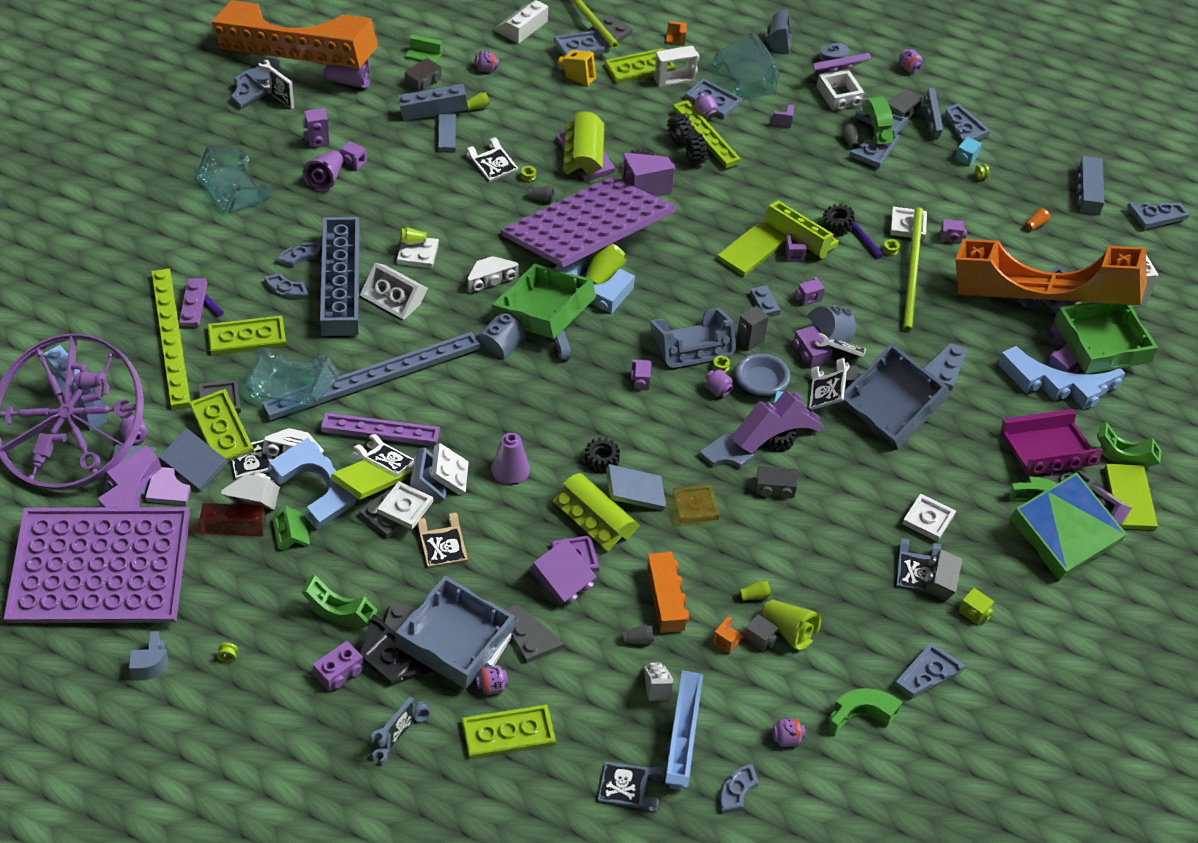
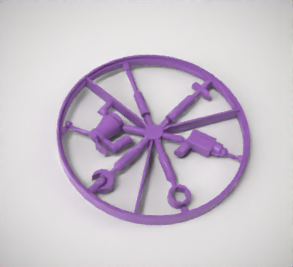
M58 335L32 346L9 367L0 381V407L12 378L24 363L35 354H37L48 375L47 380L55 397H58L61 406L59 409H20L13 412V406L8 405L6 406V412L0 411V417H5L9 425H11L12 416L15 415L20 417L53 415L3 446L0 439V458L15 475L35 486L50 490H70L86 486L107 474V471L117 466L126 456L140 429L144 398L137 371L120 350L108 342L91 335ZM77 340L99 343L115 352V354L113 352L108 353V362L103 372L86 371L87 364L75 363ZM70 341L65 394L63 397L62 390L55 376L51 374L42 350L57 343ZM113 357L115 359H122L133 379L136 404L123 406L129 403V401L121 399L115 403L114 407L86 406V408H74L73 406L83 392L82 389L86 390L96 387V393L82 397L83 403L101 400L103 394L108 396L109 385L106 372ZM75 369H79L80 372L76 375V385L78 389L72 396L74 371ZM135 410L132 427L124 444L74 415L84 413L108 414L110 411H114L117 416L125 419L133 414L131 411ZM73 417L122 445L117 454L101 469L97 470L100 465L99 456L87 451V444ZM65 419H67L79 449L84 452L80 458V465L82 468L92 471V475L65 484H47L35 481L34 475L37 468L41 467L42 463L44 464L46 457L50 458L55 442H65L67 440V434H56ZM55 423L51 429L52 434L39 433ZM39 433L33 450V475L26 477L11 463L6 452ZM90 456H93L94 462L91 466H87L85 462Z

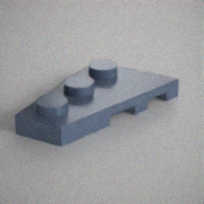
M950 343L924 369L942 381L952 391L968 349Z

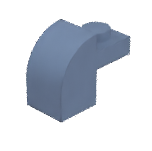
M159 631L150 632L149 650H131L129 669L132 680L153 679L162 674L167 668L169 662L167 650L165 649L164 640L160 639Z

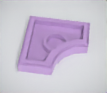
M161 467L151 477L146 494V502L187 505L191 490L190 485L182 484L176 479L174 468Z

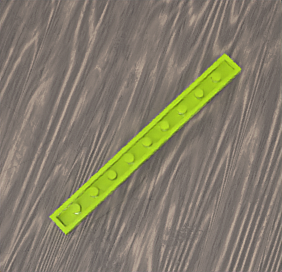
M170 269L152 271L171 408L172 410L189 408L190 395Z

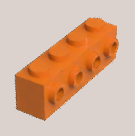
M673 552L648 554L647 570L660 633L685 631L686 622H689V612L684 608L686 604L685 594L681 593L680 590L682 588L681 576H677L678 561L674 560Z

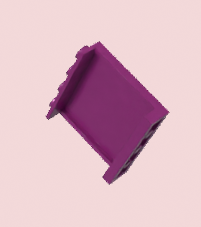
M1074 409L1004 418L1002 420L1000 434L1027 475L1095 466L1100 463L1102 449H1093L1074 423L1076 417Z

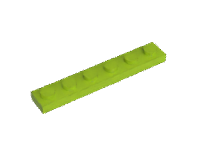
M688 100L673 105V110L677 115L683 113L689 117V120L692 121L691 125H694L693 130H695V134H703L704 141H706L705 146L725 168L740 164L741 158L702 115L696 111Z

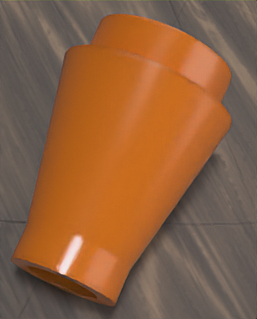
M1044 208L1037 209L1025 223L1027 230L1033 231L1048 223L1050 219L1049 212Z

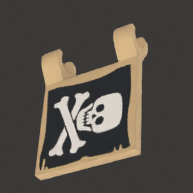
M457 513L449 514L450 527L428 531L426 519L421 518L418 521L417 527L427 568L468 561Z

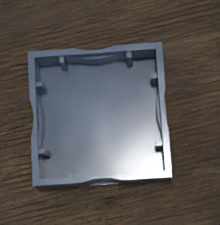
M891 342L873 361L869 369L844 391V401L842 402L844 406L899 449L950 396L947 385L929 371L918 366L910 356Z
M445 575L428 594L425 602L396 631L395 647L466 689L478 675L480 669L487 664L507 637L513 632L515 616L494 603L478 597L470 589Z

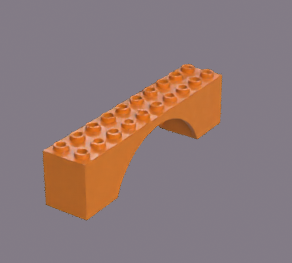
M231 0L212 20L219 47L223 50L360 69L378 47L372 20L365 17L341 15L331 21L315 26L286 28L265 21L259 4Z
M963 239L955 258L959 295L1141 305L1147 285L1146 248L1108 246L1104 254L1093 264L1067 273H1050L1030 268L1013 258L999 241Z

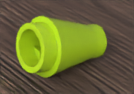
M480 92L467 100V111L487 108L490 102L486 92Z
M408 227L405 229L401 228L400 243L405 245L426 243V232Z
M761 579L740 589L742 601L761 600L771 596V590L768 581H762Z

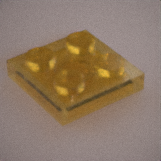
M712 484L673 488L672 493L680 524L719 520L720 514Z

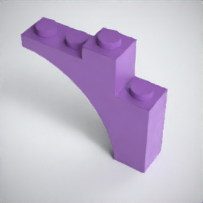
M785 390L774 405L770 403L766 405L759 401L731 438L741 448L753 454L764 442L781 432L794 428H810L820 432L824 425L819 421L820 417L812 411L809 413L810 411L802 402L803 398L796 392L791 394Z
M147 445L107 471L109 479L107 483L111 490L98 498L100 504L98 508L139 507L144 487L151 477L161 469L159 458Z

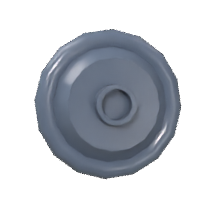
M756 353L748 355L739 361L735 369V377L739 385L747 392L757 396L776 395L777 391L782 392L787 388L790 382V370L778 357L770 354Z

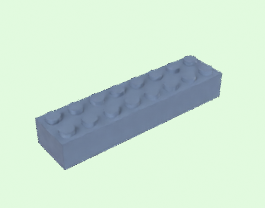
M323 217L321 336L359 335V217Z

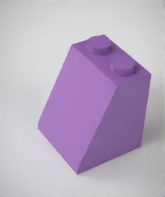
M624 153L621 179L623 182L656 197L671 194L672 186H674L673 174L676 171L675 165L671 163L668 157Z
M567 538L537 559L528 569L561 605L565 602L570 604L578 597L576 593L581 589L585 592L594 585L592 581L596 578V575Z

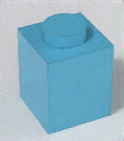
M967 137L958 147L955 160L971 166L979 156L982 143Z

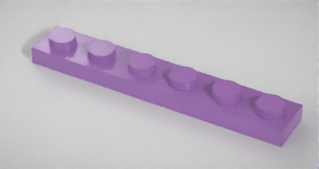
M325 412L321 432L365 438L376 434L381 440L436 446L440 427Z

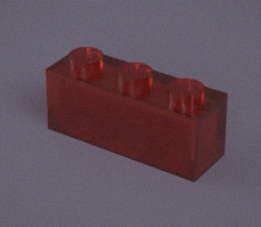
M202 503L199 518L202 534L263 537L266 522L264 506Z

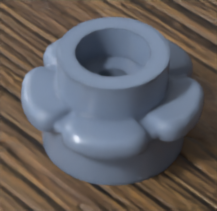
M424 701L415 703L414 719L418 722L427 720L431 715L430 705Z

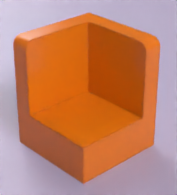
M669 21L666 44L685 45L687 23Z
M729 616L715 630L713 644L728 654L743 640V635L731 628L732 618Z

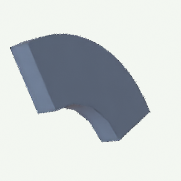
M303 243L302 246L290 247L276 259L277 264L294 268L302 261H317L322 253V244Z
M282 273L264 277L266 286L276 295L294 300L308 299L304 282L290 281Z
M753 764L736 770L726 781L720 797L722 814L743 810L745 794L749 790L758 787L759 782Z

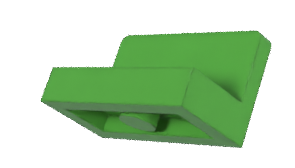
M411 34L410 49L406 54V59L421 62L427 57L437 64L442 55V41Z
M285 506L272 517L278 549L285 551L295 542L304 546L310 544L305 517L302 512Z

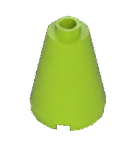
M612 243L592 253L585 277L592 279L594 285L606 283L627 262V258H624V251Z
M776 600L766 602L762 608L763 618L777 626L778 632L798 650L806 649L813 642L810 639L813 633L817 635L820 629L821 616L815 611Z

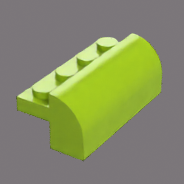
M578 112L575 114V121L565 125L563 170L566 174L580 167L588 175L603 169L604 123L597 115L591 112Z
M779 200L768 206L765 223L785 236L790 235L791 240L796 243L806 244V249L820 258H826L827 252L838 246L839 241L833 237L834 234Z
M581 473L568 478L563 483L565 487L553 500L608 552L621 537L628 540L641 526Z

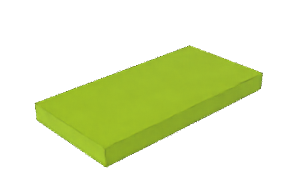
M664 48L605 60L604 65L616 84L653 77L656 52L663 51ZM668 62L667 72L675 71L676 67L673 62Z
M760 221L719 253L717 260L745 277L785 244L786 236Z
M282 316L207 324L211 355L287 347Z
M226 389L189 402V406L206 443L227 459L228 462L254 452L253 446Z
M363 460L333 472L330 479L358 499H362L395 485L398 481L401 482L410 478L411 471L407 469L395 477Z
M1106 464L1105 473L1110 494L1132 507L1123 524H1119L1121 528L1156 530L1158 524L1144 465Z
M548 705L462 718L469 759L556 745Z

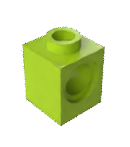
M973 588L962 600L958 612L977 625H980L983 620L988 621L992 616L994 601Z

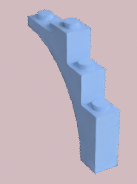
M1017 346L1002 352L998 364L1025 393L1033 390L1036 391L1041 387L1054 402L1070 396L1083 410L1097 405L1100 395H1104L1113 388L1117 389L1120 387L1125 375L1121 368L1101 374H1075L1060 371L1039 363L1026 355Z
M682 671L665 780V784H668L671 789L682 790L683 787H687L689 784L703 674L688 671Z

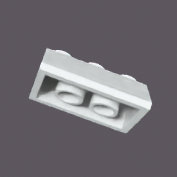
M535 0L523 6L496 26L494 31L519 44L548 22V6Z
M374 263L360 296L405 319L421 304L428 288L386 265Z
M253 472V475L245 474L224 488L221 494L236 503L275 510L280 487L265 474Z

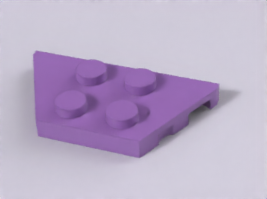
M870 53L814 63L813 68L818 76L823 73L850 69L870 60L871 56Z

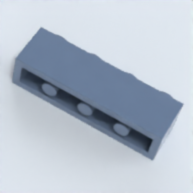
M464 84L398 95L403 121L468 110Z
M1082 156L1081 162H1078L1076 172H1079L1076 183H1079L1077 187V194H1079L1077 205L1080 206V213L1100 215L1104 205L1103 159Z

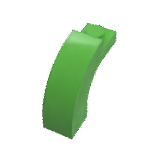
M882 96L861 99L863 116L870 115L873 122L876 145L894 143L892 132L894 121L886 99Z
M1107 422L1099 424L1097 438L1101 443L1102 455L1110 461L1122 465H1144V467L1160 464L1161 449L1153 438L1138 442L1126 441L1119 438Z
M1029 477L1027 483H1012L1008 494L1009 501H1029L1057 483L1040 477Z
M315 575L309 576L301 591L311 602L309 606L311 610L324 619L345 627L362 628L369 626L371 616L376 614L378 610L365 596L349 599L335 594Z
M862 688L847 692L835 702L833 713L828 719L830 723L828 732L836 736L848 720L856 716L871 717L888 727L899 714L902 701L889 693L877 689Z

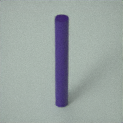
M854 221V228H852L877 259L882 258V252Z
M205 294L204 303L218 317H221L224 311Z

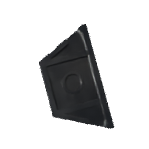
M375 614L371 616L360 652L364 663L390 685L433 671L430 667L395 647L396 632Z

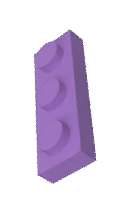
M206 278L187 280L179 321L181 327H199L207 288Z

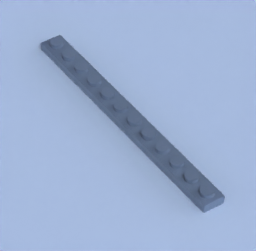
M469 332L262 402L263 409L269 420H273L480 349V344L474 334Z

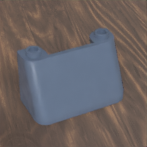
M720 308L707 310L703 314L702 325L669 331V325L665 320L655 319L650 320V328L665 363L669 367L676 368L712 361L717 356H732L736 349L734 321Z

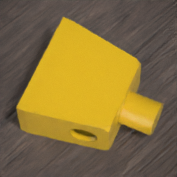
M571 50L565 57L559 58L558 66L565 68V76L568 79L585 86H589L596 79L593 52Z

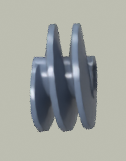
M833 43L831 46L821 48L819 58L824 62L848 57L849 48L842 43Z

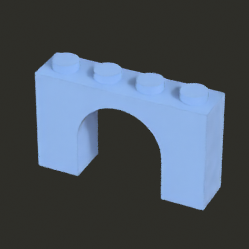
M589 255L563 268L557 265L554 269L563 273L580 276L588 268ZM619 269L606 283L594 285L596 298L590 304L612 314L634 289L635 276Z
M59 345L43 353V356L51 374L55 376L62 393L65 394L68 353ZM75 369L74 371L72 391L73 395L78 389L76 385V375L80 372L79 369ZM96 387L86 390L82 389L83 392L76 402L78 408L104 406L103 398L88 403L82 402L84 395L96 393ZM79 414L81 419L94 427L108 422L106 414ZM85 424L90 429V431L94 429Z
M308 437L269 462L267 471L279 485L302 472H312L324 479L328 492L307 506L305 512L306 518L316 530L356 503L357 497L330 479L332 473L336 472V470L332 467L329 458L322 455L318 445Z

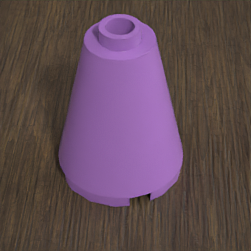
M367 59L360 69L327 64L323 69L324 77L328 81L368 88L370 79H367L368 74H370L369 60Z
M333 150L309 160L302 171L306 184L308 186L311 185L315 188L314 190L325 192L332 188L343 164V156L338 151Z
M516 433L503 435L491 464L493 478L504 485H511V483L520 484L530 474V465L521 437Z

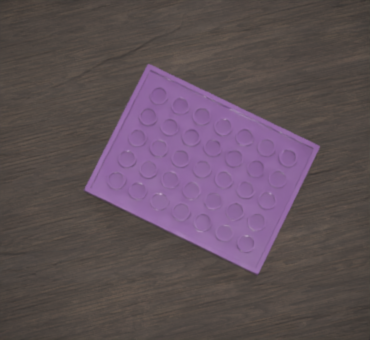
M607 177L604 181L595 183L585 190H580L573 196L565 197L562 201L551 204L550 207L538 210L531 216L509 224L501 232L505 238L563 268L676 212L675 205L614 177Z
M189 507L24 508L4 615L5 622L176 623L190 519Z

